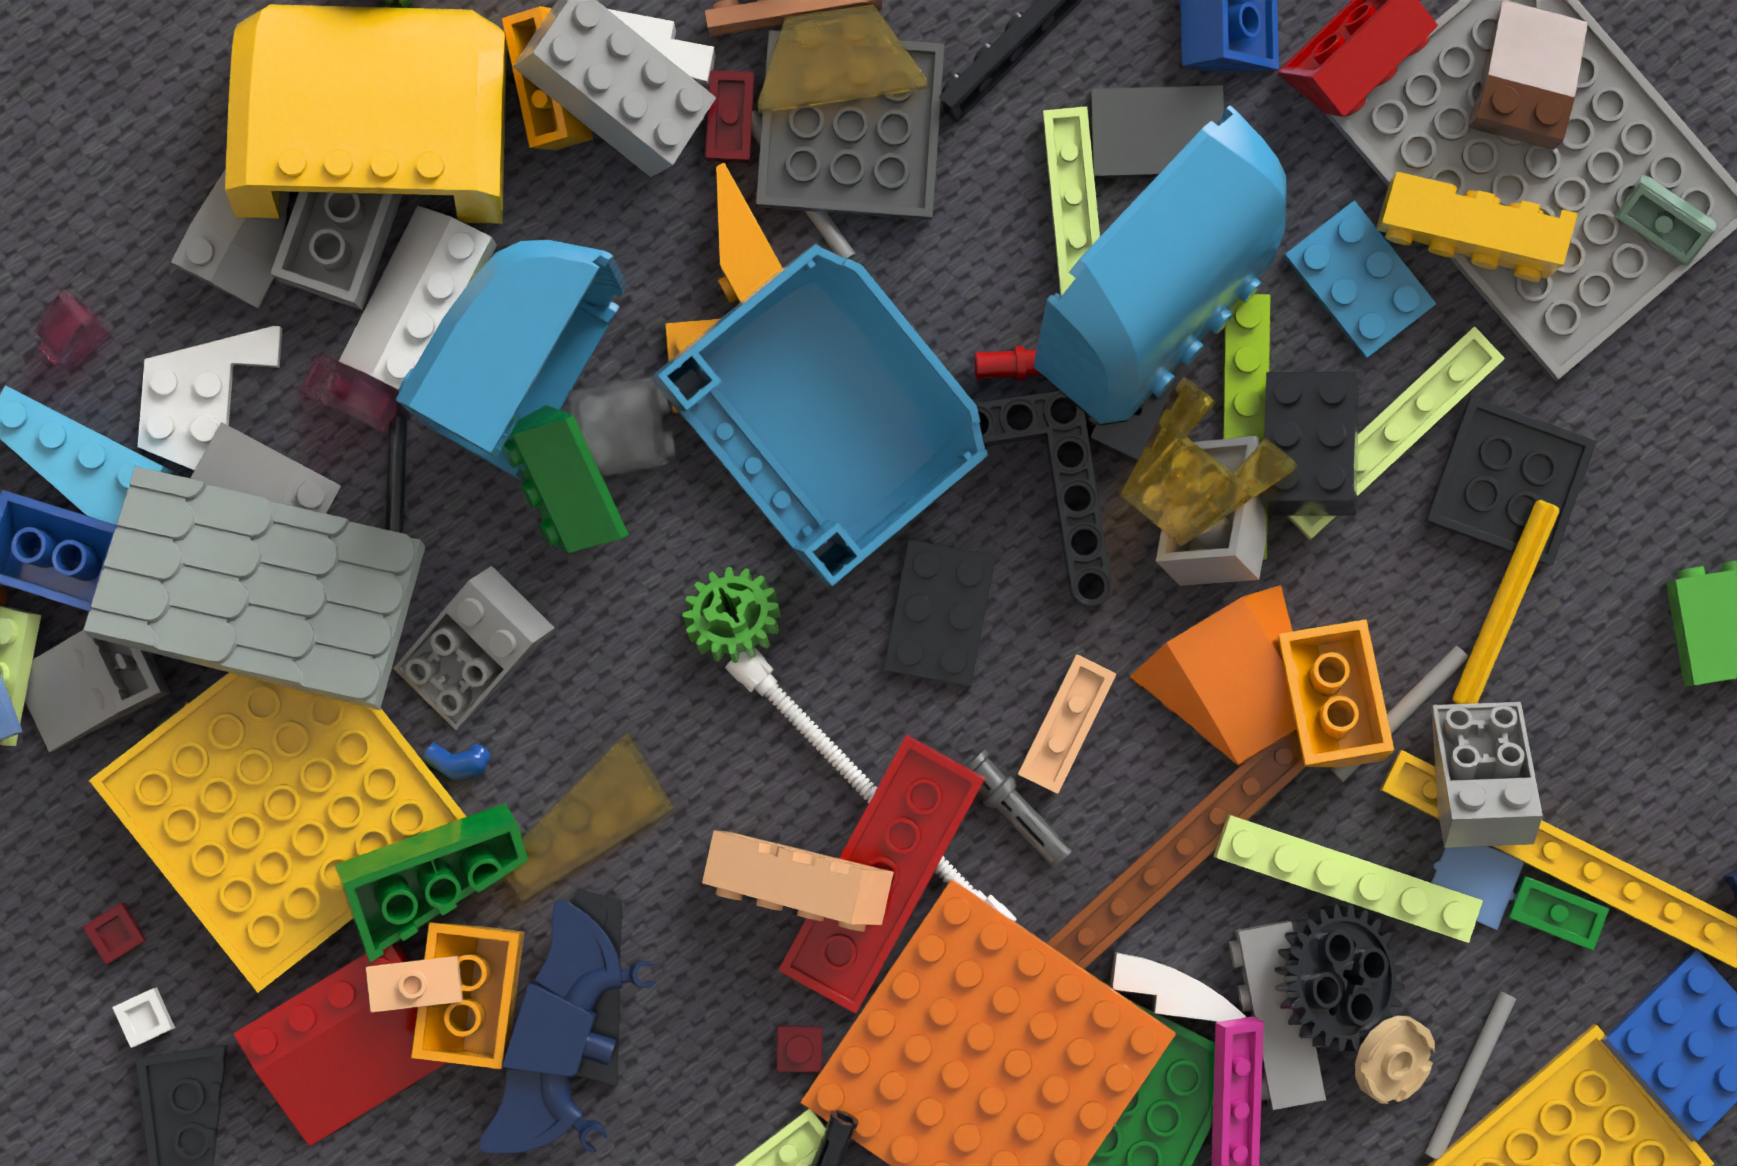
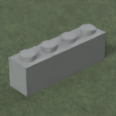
M1286 920L1234 930L1236 940L1229 941V949L1233 967H1241L1244 985L1237 986L1242 1012L1250 1011L1251 1017L1254 1016L1264 1021L1261 1101L1267 1100L1268 1107L1276 1110L1326 1100L1316 1047L1312 1046L1313 1038L1301 1039L1299 1033L1302 1025L1288 1024L1293 1010L1280 1008V1004L1287 999L1286 992L1275 990L1277 985L1285 982L1284 976L1275 972V967L1285 966L1286 960L1279 955L1278 949L1291 947L1284 935L1288 932H1294L1292 922Z

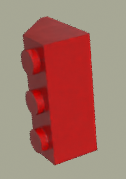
M1351 0L1288 60L1277 73L1325 114L1341 117L1350 116L1364 106L1367 101L1365 97L1376 86L1385 84L1395 76L1398 71L1397 65L1408 55L1419 52L1429 42L1428 35L1438 27V24L1419 0Z

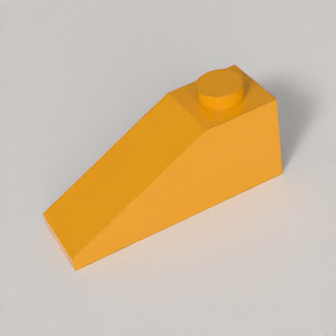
M725 163L716 166L719 254L720 267L724 277L717 281L729 303L736 300L741 303L779 272L782 266Z

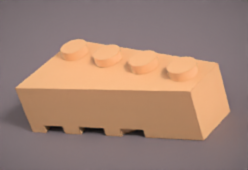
M714 831L702 883L717 887L715 894L717 896L742 900L743 895L757 898L756 905L782 911L783 906L797 909V916L817 921H823L824 917L839 921L838 926L865 932L866 925H882L894 872L733 832Z

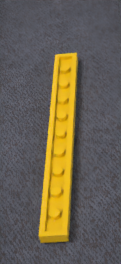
M1399 750L1380 791L1439 820L1435 766L1403 750ZM1542 820L1534 844L1492 846L1737 970V918Z

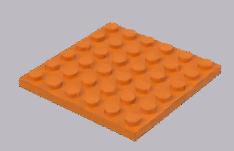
M951 879L800 1103L828 1122L832 1111L840 1110L853 1115L859 1123L852 1139L890 1166H1087L1176 1035V1032L969 889Z

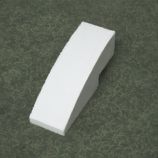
M608 9L706 90H709L711 70L713 71L716 58L714 47L675 40L676 28L674 21Z
M1114 952L1110 987L1114 990L1154 995L1152 1011L1154 1013L1218 1022L1246 1017L1223 996L1202 982L1172 967L1143 957Z

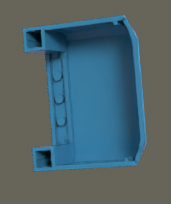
M1231 106L1226 108L1223 116L1217 122L1219 127L1212 121L1204 126L1083 254L1069 271L1076 279L1062 296L1058 293L1054 296L1050 295L1046 301L1033 367L1100 424L1129 420L1152 394L1160 397L1175 379V376L1171 373L1181 362L1187 366L1193 362L1204 348V345L1201 343L1204 337L1210 331L1218 334L1227 325L1233 316V313L1229 310L1239 300L1246 303L1254 296L1262 285V282L1258 279L1273 264L1285 230L1286 174L1278 158L1263 138Z
M552 240L520 241L496 252L476 274L443 317L414 369H410L399 387L396 401L431 430L520 480L522 475L518 467L513 468L509 464L502 451V447L519 419L545 405L560 410L620 307L613 303L612 300L614 295L622 296L627 283L614 256L603 250Z
M816 244L787 264L651 376L663 394L803 563L822 583L830 586L836 584L988 456L980 429L978 409L972 399L861 264L847 258L845 259Z

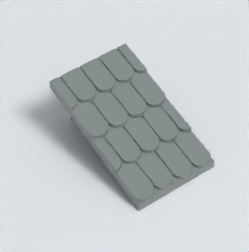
M135 466L129 484L130 488L127 490L119 515L117 529L114 531L104 563V570L101 572L91 604V611L88 614L83 629L89 637L376 710L381 709L425 550V545L421 540L410 538L403 533L350 522L347 518L275 503L263 497L210 486L203 481Z

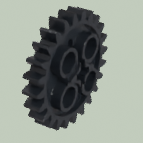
M1353 905L1322 906L1320 910L1308 911V919H1297L1295 921L1298 932H1288L1284 935L1291 947L1278 949L1279 955L1286 960L1285 966L1275 967V972L1283 975L1285 982L1277 985L1275 990L1286 992L1287 999L1280 1004V1008L1293 1010L1288 1024L1302 1025L1299 1033L1301 1039L1313 1038V1047H1327L1329 1052L1359 1051V1047L1370 1031L1382 1021L1394 1017L1389 1011L1390 1008L1402 1007V1003L1394 996L1395 990L1405 989V985L1396 981L1395 977L1396 974L1404 970V966L1394 965L1393 958L1398 955L1400 949L1388 948L1387 943L1391 939L1392 933H1378L1381 920L1368 919L1367 910H1354Z

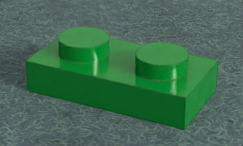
M1522 876L1507 918L1594 951L1609 908L1530 877Z

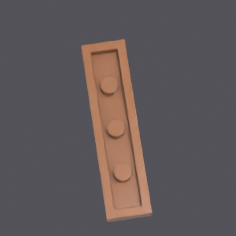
M724 0L713 4V9L705 10L709 37L882 9V0H757V2L739 4V0Z

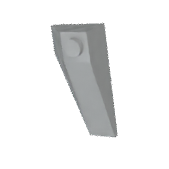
M225 169L191 222L171 263L180 270L259 309L275 279L270 273L283 239L284 229H286L290 191H281L280 219L235 218L225 192Z

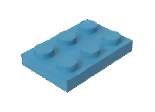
M1355 200L1283 256L1364 359H1367L1436 305V302L1382 234L1376 230L1375 225Z

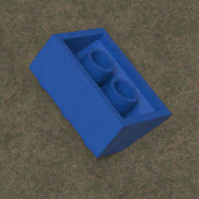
M1180 0L1182 66L1208 72L1279 70L1277 0Z
M2 490L0 495V583L91 611V604L101 572L104 570V563L117 525Z

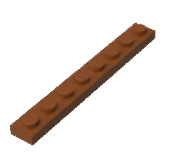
M1297 731L1239 765L1045 943L1083 969L1090 965L1216 849L1228 814L1248 820L1305 768Z

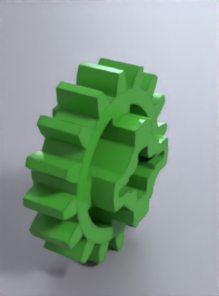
M731 567L726 568L725 577L718 578L712 571L709 573L711 583L707 586L700 582L694 584L698 594L697 597L686 596L685 601L689 611L683 612V619L685 625L688 626L686 631L691 642L697 641L698 650L702 655L712 649L714 660L718 662L723 658L724 653L730 654L732 662L737 663L739 653L744 651L752 659L755 657L754 646L757 644L765 648L770 646L767 633L778 634L779 628L775 619L781 617L779 604L776 603L778 600L774 588L767 589L765 578L762 575L752 581L750 570L746 568L739 577L734 576ZM726 607H729L731 613L735 614L738 618V623L734 621L732 616H729Z

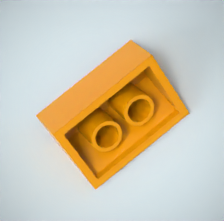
M1367 620L1278 634L1277 637L1304 767L1343 768L1386 760L1394 751Z
M429 922L424 960L458 956L463 1001L418 1007L411 1058L495 1069L504 1068L502 1065L511 1040L525 932L482 926Z

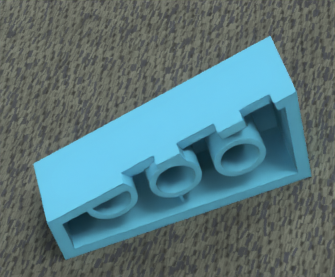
M6 385L0 394V439L89 517L117 525L127 490L130 488L129 484L135 466L168 474L173 473V471Z

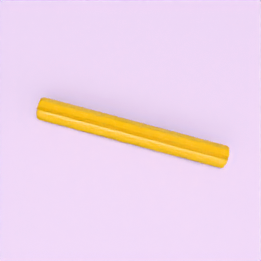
M1538 500L1534 504L1453 694V701L1456 704H1477L1559 514V508L1551 503Z

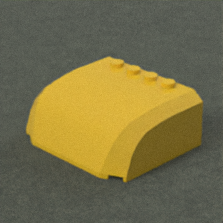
M270 4L238 23L234 30L231 54L225 192L234 217L280 219L281 191L454 195L457 219L462 223L503 224L507 41L504 30L473 10Z

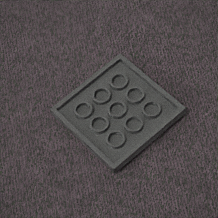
M769 30L756 207L932 221L944 44Z

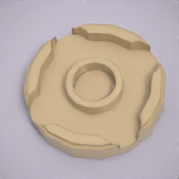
M1395 1016L1382 1021L1370 1031L1360 1046L1355 1062V1078L1360 1089L1383 1104H1388L1387 1101L1391 1100L1400 1102L1409 1098L1422 1086L1431 1071L1433 1063L1429 1061L1430 1050L1435 1052V1041L1430 1030L1409 1016Z

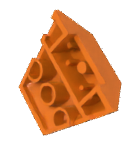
M1281 585L1239 598L1166 642L1130 675V678L1135 683L1149 691L1162 702V705L1186 721L1199 735L1238 766L1297 731L1277 637L1281 633L1293 632Z

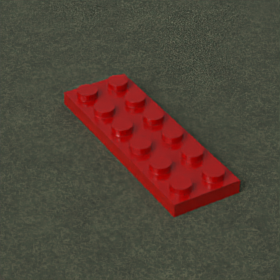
M906 735L839 859L894 872L882 925H866L865 932L840 927L838 926L839 921L824 917L823 921L806 918L778 971L857 1014L986 778L917 739Z

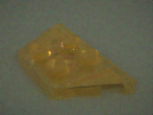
M873 4L785 17L758 100V113L921 90L927 88V80Z

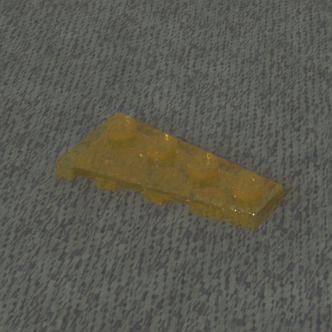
M629 732L522 839L529 861L506 875L521 902L674 809V806Z

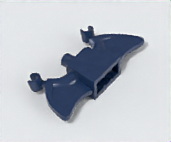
M563 899L557 900L553 906L552 939L548 958L535 978L537 982L532 981L528 983L502 1065L503 1067L511 1068L506 1070L504 1097L499 1110L483 1133L478 1144L479 1149L483 1152L519 1153L530 1151L558 1139L571 1126L578 1132L583 1148L589 1152H596L595 1147L585 1140L586 1135L590 1131H599L603 1137L608 1138L600 1122L596 1120L586 1121L581 1117L584 1112L574 1104L570 1096L571 1076L576 1077L578 1075L583 1058L607 1066L610 1063L616 1040L592 1032L597 1013L592 1011L599 997L606 991L623 988V983L631 982L633 985L643 988L653 986L656 981L640 982L637 977V971L641 966H652L655 964L650 961L639 960L634 962L629 969L621 970L618 954L604 930L588 914Z

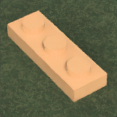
M1075 655L1017 775L1056 794L1059 793L1115 679L1116 673L1080 655Z

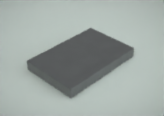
M1223 85L1091 89L1094 179L1157 177L1210 121L1219 127L1217 122L1224 113Z

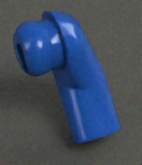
M433 742L421 760L453 781H460L481 775L486 770V765L490 761V753L484 746L475 744L470 747L469 751L453 755Z

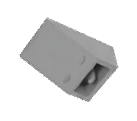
M491 566L464 585L393 669L457 730L538 648L553 631L554 627Z
M82 630L33 659L25 702L48 751L53 752L171 694L151 652L92 638Z
M1521 702L1432 705L1437 806L1444 848L1534 844L1543 814Z

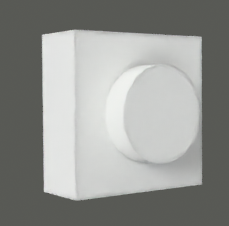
M157 987L112 1007L131 1048L175 1028Z

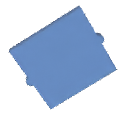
M1488 846L1444 848L1440 860L1433 864L1435 873L1431 883L1483 900L1476 922L1497 930L1509 900L1514 899L1515 893L1513 889L1524 862Z

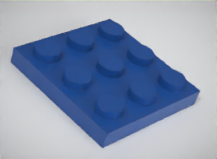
M1698 949L1692 950L1600 1040L1691 1142L1699 1141L1737 1102V993Z

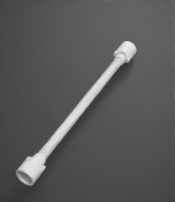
M754 647V658L751 659L744 651L739 653L737 663H733L731 660L725 667L728 672L750 692L755 689L762 697H769L768 700L770 702L773 701L772 704L774 706L777 705L776 708L778 710L781 709L780 712L782 714L785 713V718L789 717V722L793 721L792 725L797 726L796 729L801 730L800 733L805 734L804 737L809 738L808 741L810 743L813 742V747L817 746L816 750H820V754H824L825 759L828 758V762L832 763V766L836 767L837 771H840V775H844L845 780L848 779L849 784L852 783L853 788L856 787L857 792L860 791L859 794L861 796L864 795L863 798L865 800L868 799L867 802L869 804L877 787H873L874 783H869L870 779L865 778L866 775L861 774L862 771L857 770L858 767L853 766L854 763L852 761L849 762L850 759L848 757L845 758V753L841 754V749L837 750L838 746H834L833 741L830 742V738L826 737V734L822 733L821 729H818V725H814V721H809V716L805 717L806 713H802L803 710L801 708L798 709L799 706L797 704L794 705L795 702L793 700L790 701V696L786 697L787 693L782 692V688H778L779 685L776 684L778 681L771 675L774 669L766 662L763 655ZM942 857L935 873L939 874L940 878H944L943 881L948 882L947 885L951 879H954L1012 920H1017L992 895L986 897L980 890L977 891L973 889L972 885H968L969 882L964 881L965 878L960 877L961 874L959 872L956 873L957 869H952L953 865H949V861H945V857Z

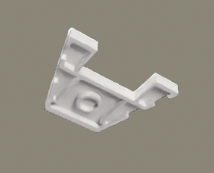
M271 326L145 359L138 447L195 470L220 423L222 422L229 426L233 366L246 365L280 368L283 328Z

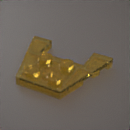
M1185 376L1180 380L1175 389L1179 396L1172 409H1165L1158 422L1162 428L1152 447L1145 446L1120 494L1132 507L1180 546L1293 472L1298 466L1287 454L1265 438L1239 468L1232 473L1186 436L1216 402Z

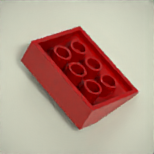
M398 941L384 949V954L371 963L367 955L364 954L234 1033L255 1072L309 1146L448 1063L411 1058L418 1007L371 1012L366 967L409 962Z

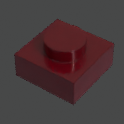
M125 902L118 904L83 926L106 965L111 964L147 941L146 936Z
M777 1026V1072H821L822 1026Z

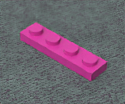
M1254 1016L1216 1022L1211 1166H1259L1264 1021Z

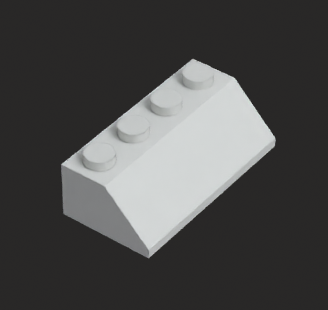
M417 206L339 363L398 392L404 377L410 369H414L443 317L476 274L490 260L497 246L493 238L450 216Z

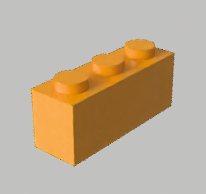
M539 6L502 18L512 68L552 8ZM513 68L530 148L559 150L593 139L590 128Z

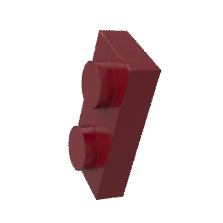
M711 70L709 92L716 99L708 110L706 161L750 163L754 72Z

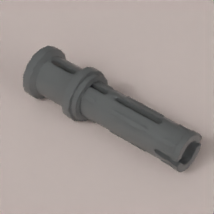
M984 748L965 765V767L986 778L978 791L984 798L982 804L991 810L996 808L1050 864L1049 866L1052 869L1055 868L1071 853L1073 848L1068 846L1047 824L1043 817L1015 790L1017 786L1016 780L1012 776L1006 777L988 758L989 752Z

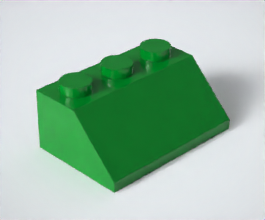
M545 405L519 419L503 445L502 451L509 464L513 468L518 467L524 479V482L520 483V489L531 507H537L543 520L538 523V526L548 545H555V547L571 553L619 540L629 535L574 416Z

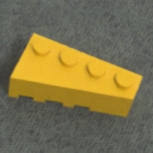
M1396 172L1390 179L1376 230L1385 232V238L1391 242L1411 245L1413 240L1429 245L1428 251L1439 256L1454 257L1455 253L1472 257L1471 263L1481 268L1496 270L1498 265L1514 269V276L1531 282H1540L1541 278L1547 279L1564 265L1578 213L1562 210L1560 218L1544 215V212L1540 210V204L1523 200L1521 203H1509L1508 206L1500 204V199L1495 194L1480 190H1467L1464 196L1457 195V187L1453 184Z

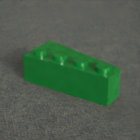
M503 803L334 865L361 944L371 963L384 954L383 950L400 939L402 941L407 940L419 932L418 927L440 913L444 916L458 907L456 903L474 891L481 892L529 860L517 822L507 805Z

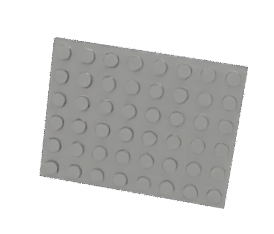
M1459 0L1435 21L1438 27L1428 35L1429 42L1419 52L1408 55L1396 66L1398 71L1392 79L1383 85L1376 86L1365 96L1367 101L1360 110L1345 117L1326 114V116L1387 187L1396 172L1453 184L1457 187V195L1464 196L1467 190H1480L1495 194L1500 199V204L1508 206L1509 203H1521L1523 200L1540 204V210L1544 212V215L1560 218L1562 210L1578 213L1564 265L1547 279L1541 278L1540 282L1520 279L1514 276V269L1498 265L1496 270L1475 266L1471 263L1472 257L1455 253L1454 257H1449L1550 376L1557 381L1737 229V183L1578 0H1507L1588 22L1576 95L1564 140L1554 150L1468 128L1502 0ZM1643 174L1649 176L1716 222L1714 233L1689 266H1686L1614 217Z

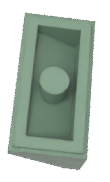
M1645 174L1638 180L1614 216L1686 266H1689L1716 228L1714 220Z

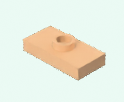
M458 956L366 967L371 1012L463 1001Z

